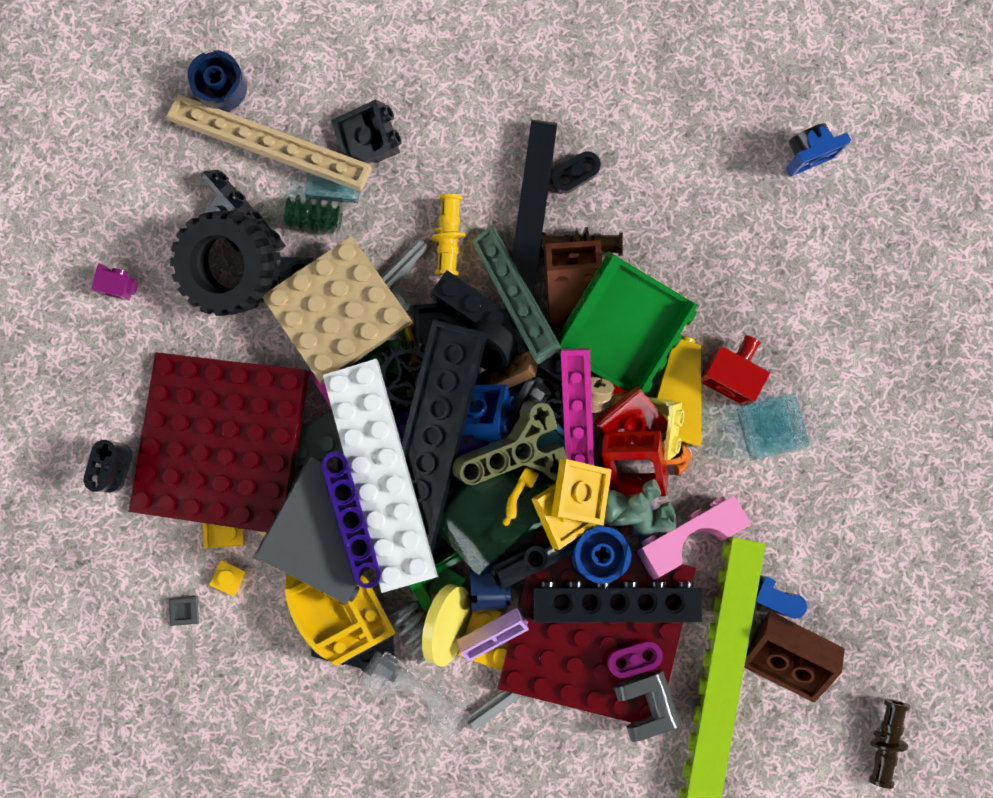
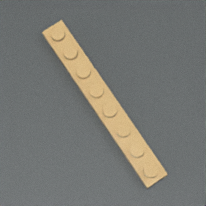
M179 94L167 114L170 122L360 192L372 171L371 165L229 112L207 107L199 101Z

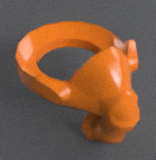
M681 442L680 451L675 457L666 460V465H674V475L680 476L685 471L689 460L692 458L690 450L686 448L684 443Z

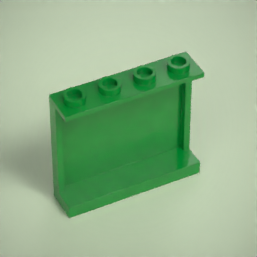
M608 251L556 339L561 348H590L592 372L627 392L638 386L646 395L652 387V379L655 374L665 367L667 363L666 356L671 348L674 349L679 344L684 327L694 320L697 313L695 309L698 305Z

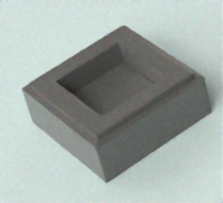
M198 596L169 598L170 626L199 624Z

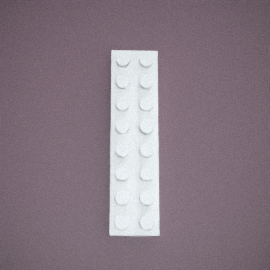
M373 359L324 374L323 378L344 456L350 467L379 565L381 593L438 577L378 360Z

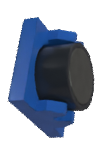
M822 123L808 128L791 138L789 145L795 157L786 167L788 175L792 177L836 158L851 141L848 132L833 137L826 123Z

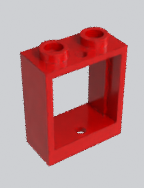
M661 431L605 432L602 456L605 468L612 470L610 490L618 491L622 495L642 493L644 483L655 479L660 487L661 496H666L668 472L666 460H664ZM653 459L655 473L618 474L615 460Z

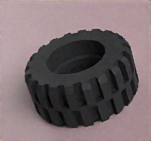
M240 211L206 212L200 214L198 218L190 219L186 223L187 228L179 230L176 235L179 241L173 242L171 251L175 252L174 258H170V266H174L175 274L171 275L173 281L178 282L180 285L178 288L180 294L189 297L187 301L193 307L201 306V312L206 314L214 313L216 316H226L252 310L258 307L259 303L265 302L262 297L278 284L274 277L280 276L281 268L277 267V260H281L280 252H275L274 245H277L275 238L268 237L269 229L264 224H257V218L252 215H244ZM221 237H226L234 242L240 249L244 259L242 279L234 288L224 287L217 282L209 268L208 257L210 249L214 242Z

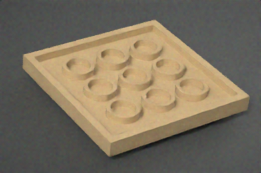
M352 236L269 290L262 297L321 385L325 383L324 374L349 367L413 323Z

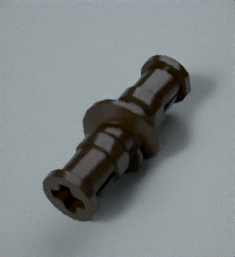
M588 227L584 228L582 235L579 234L578 229H576L575 235H547V232H542V256H544V248L547 243L601 240L602 253H608L609 251L610 253H618V256H622L623 232H619V235H589Z
M885 699L886 710L884 720L881 723V732L874 731L873 733L880 740L870 741V745L878 748V750L875 752V765L873 775L869 776V782L882 788L893 789L895 783L892 780L895 766H897L898 752L908 749V744L901 739V736L904 733L903 725L906 711L910 710V705L894 699Z

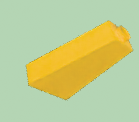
M682 336L679 344L674 349L671 348L670 354L667 356V363L663 368L655 398L682 402L681 410H684V421L682 426H679L678 437L681 438V442L685 445L697 448L700 447L702 441L701 345L695 344V339ZM661 413L664 416V418L668 421V416ZM667 430L661 435L662 438L666 439Z

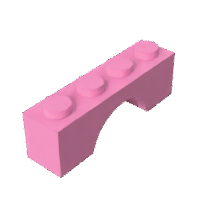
M721 496L709 503L711 506L710 510L703 513L701 508L686 516L689 521L681 526L677 521L676 530L665 532L666 534L658 539L654 534L641 542L643 548L636 551L652 580L683 564L682 547L684 541L691 533L704 532L723 541L751 525L735 496L727 500L724 496Z

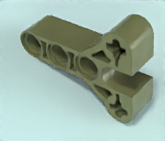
M533 399L527 400L521 406L520 418L508 437L457 457L452 467L454 476L466 484L475 485L525 465L537 469L538 472L550 479L557 480L560 459H567L564 446L553 442L537 448L536 444L539 436L558 428L553 410L546 403ZM522 443L523 451L520 455L516 456V447ZM497 453L498 461L493 466H490L491 456ZM472 463V472L464 476L465 466Z

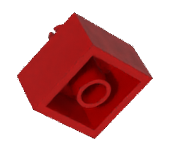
M745 335L736 354L722 346L711 354L701 373V383L744 407L756 402L771 373L750 362L761 342L752 336Z

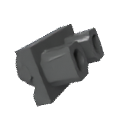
M538 375L537 378L533 377L509 389L510 395L515 398V410L508 413L511 422L518 421L521 406L527 400L533 399L543 403L549 400L552 392L544 385L546 379Z

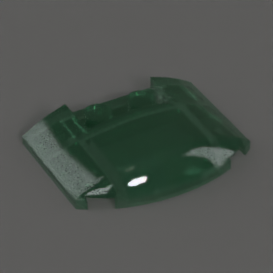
M498 456L490 458V466L496 464ZM523 465L475 485H469L459 480L447 495L438 533L478 576L540 519L531 499L549 487L538 476L532 488L526 485L517 500L516 518L511 519L508 526L503 525V520L507 516V500L516 487L519 477L528 466ZM472 469L464 476L469 475L472 472Z

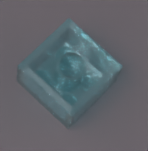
M796 393L745 405L736 409L750 461L810 446Z

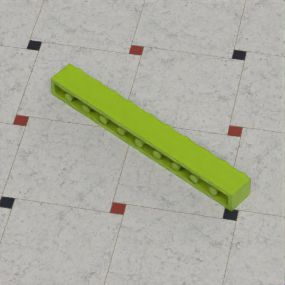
M728 537V542L724 541L722 544L721 557L725 558L723 569L719 568L717 572L716 584L720 585L718 596L714 595L712 599L711 611L715 612L713 623L709 622L706 634L707 639H710L709 649L704 650L702 655V666L705 667L704 678L699 677L697 683V694L701 695L699 705H694L692 712V721L696 722L694 733L690 732L688 735L687 749L691 750L689 761L685 760L683 763L682 777L686 778L684 788L679 789L677 798H722L766 543Z

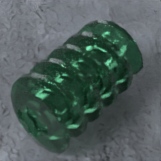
M299 194L296 195L294 201H291L289 196L285 206L284 222L287 227H292L295 223L297 229H302L305 225L308 231H312L316 226L317 231L320 233L326 228L328 234H334L336 228L337 232H339L341 227L343 205L339 201L336 208H333L332 200H328L324 207L322 206L321 198H318L315 205H312L310 196H307L304 203H301Z

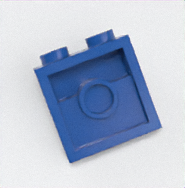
M475 385L473 397L476 405L469 408L463 435H473L475 442H496L502 440L504 434H509L510 432L508 413L515 410V398L510 395L507 385Z

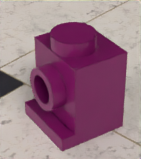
M98 263L91 289L99 294L130 301L131 295H134L137 291L138 280L130 278L127 271L112 268L111 271L105 265Z

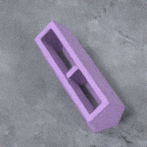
M516 608L458 639L457 643L461 655L469 662L528 631V621L522 609Z

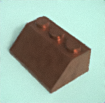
M770 611L760 623L750 643L744 668L815 703L842 673L845 648Z

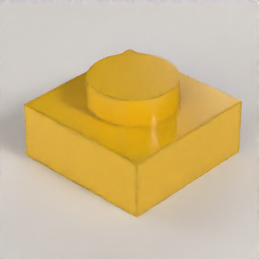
M221 560L209 585L234 597L247 571Z

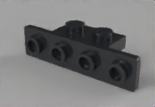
M219 170L204 171L201 177L217 194L203 213L228 210L240 211L244 215H252L258 219L257 224H264L269 229L268 237L275 238L277 245H274L275 252L285 248L286 245L281 240L280 235L267 225L263 220V216L251 207L246 201V197L240 191L235 189L229 182L226 174ZM224 237L237 252L240 251L234 242Z

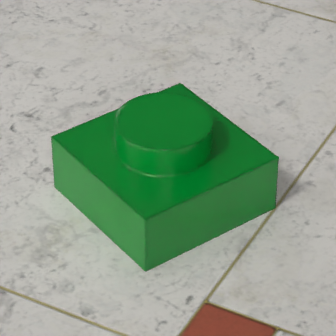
M448 568L437 574L438 577H435L428 589L438 594L448 584L462 586L466 578Z

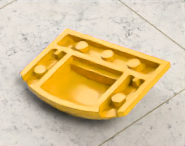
M288 574L286 575L285 597L293 622L306 643L317 654L330 661V664L338 666L396 634L372 588L360 587L358 594L352 602L348 601L346 605H341L338 603L339 601ZM361 576L360 580L363 583H369L366 576Z

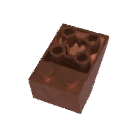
M601 240L545 244L544 258L549 326L552 331H558L563 328L601 265Z

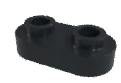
M585 151L558 166L552 173L551 183L553 188L559 193H570L595 178L601 167L599 157L593 152ZM589 163L592 169L585 171L582 165ZM566 176L569 178V183L562 184L559 179Z

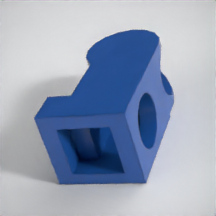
M761 575L756 603L794 619L800 618L806 613L807 603L802 596L792 593L786 594L773 588L776 580Z

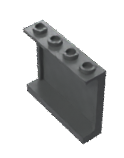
M309 457L253 558L262 563L265 562L339 601V604L346 605L348 601L352 602L355 599L360 587L354 582L322 476L321 462L313 457ZM326 465L331 473H339L337 470ZM339 485L335 488L334 492L338 500L346 501L349 498L350 492L346 486ZM347 512L343 516V524L347 528L351 529L357 525L358 519L354 513ZM357 539L353 541L351 551L354 555L360 556L365 552L366 546L362 540ZM362 568L359 573V578H361V576L365 577L371 568Z

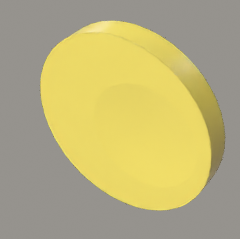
M454 584L444 586L438 592L429 608L422 634V651L425 660L430 664L440 667L446 666L459 651L457 640L465 636L470 617V598L464 587Z

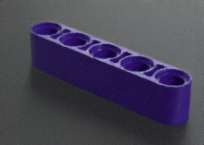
M331 452L325 456L320 466L354 582L358 586L372 588L380 581L381 574L350 467L342 453ZM336 458L341 462L342 468L339 473L328 471L326 463L329 459ZM344 485L349 489L350 495L346 501L336 498L334 491L337 486ZM347 512H352L357 516L358 522L354 528H347L343 524V516ZM357 539L362 540L366 546L365 552L360 556L354 555L351 551V544ZM364 567H370L374 572V577L369 583H363L359 578V573Z

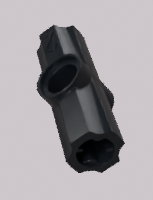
M549 539L490 567L491 578L494 584L502 590L572 555L573 545L570 542L560 550L552 548ZM528 555H532L535 558V567L529 564Z

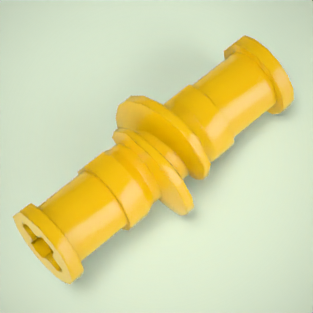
M445 193L439 195V200L441 201L440 227L433 229L438 234L431 237L434 243L439 244L437 247L438 269L435 270V275L442 277L445 271L448 270L458 277L459 272L456 271V262L459 248L457 243L458 238L466 237L465 233L458 231L460 225L459 206L463 196Z

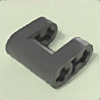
M654 670L619 682L613 686L617 701H625L645 694L652 716L626 726L632 742L654 737L681 725L663 670Z

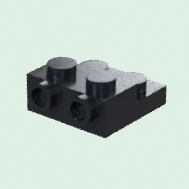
M375 99L332 119L331 122L341 154L365 163L372 161L380 162L399 154L398 146L402 144V140L397 130H393L391 121L394 120V114L390 106Z

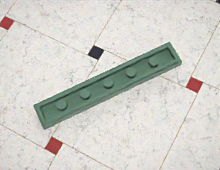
M491 225L473 238L471 242L535 362L541 364L562 348L499 233Z

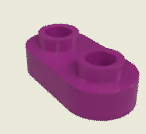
M642 641L615 649L608 655V670L618 678H627L653 670L662 662V650L652 641ZM645 650L651 651L649 659H643L642 657ZM624 658V666L617 667L616 660Z

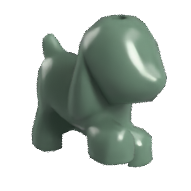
M655 479L644 483L642 493L622 495L615 490L608 491L604 519L605 525L621 526L632 524V536H644L655 532L676 530V514L670 502L661 504L655 510L651 508V502L661 496L660 487Z

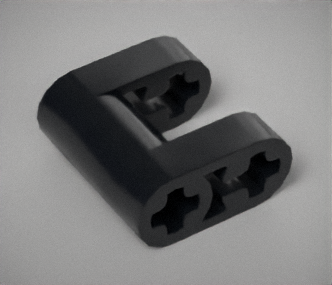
M110 440L97 441L91 449L84 473L83 482L85 487L92 492L115 493L120 491L124 486L132 459L130 447L124 443ZM96 463L101 464V467H95ZM122 467L121 471L116 470V468ZM93 476H98V478H97V484H98L97 487H96V482H95V481H92V477H93ZM113 479L117 480L116 485H112Z

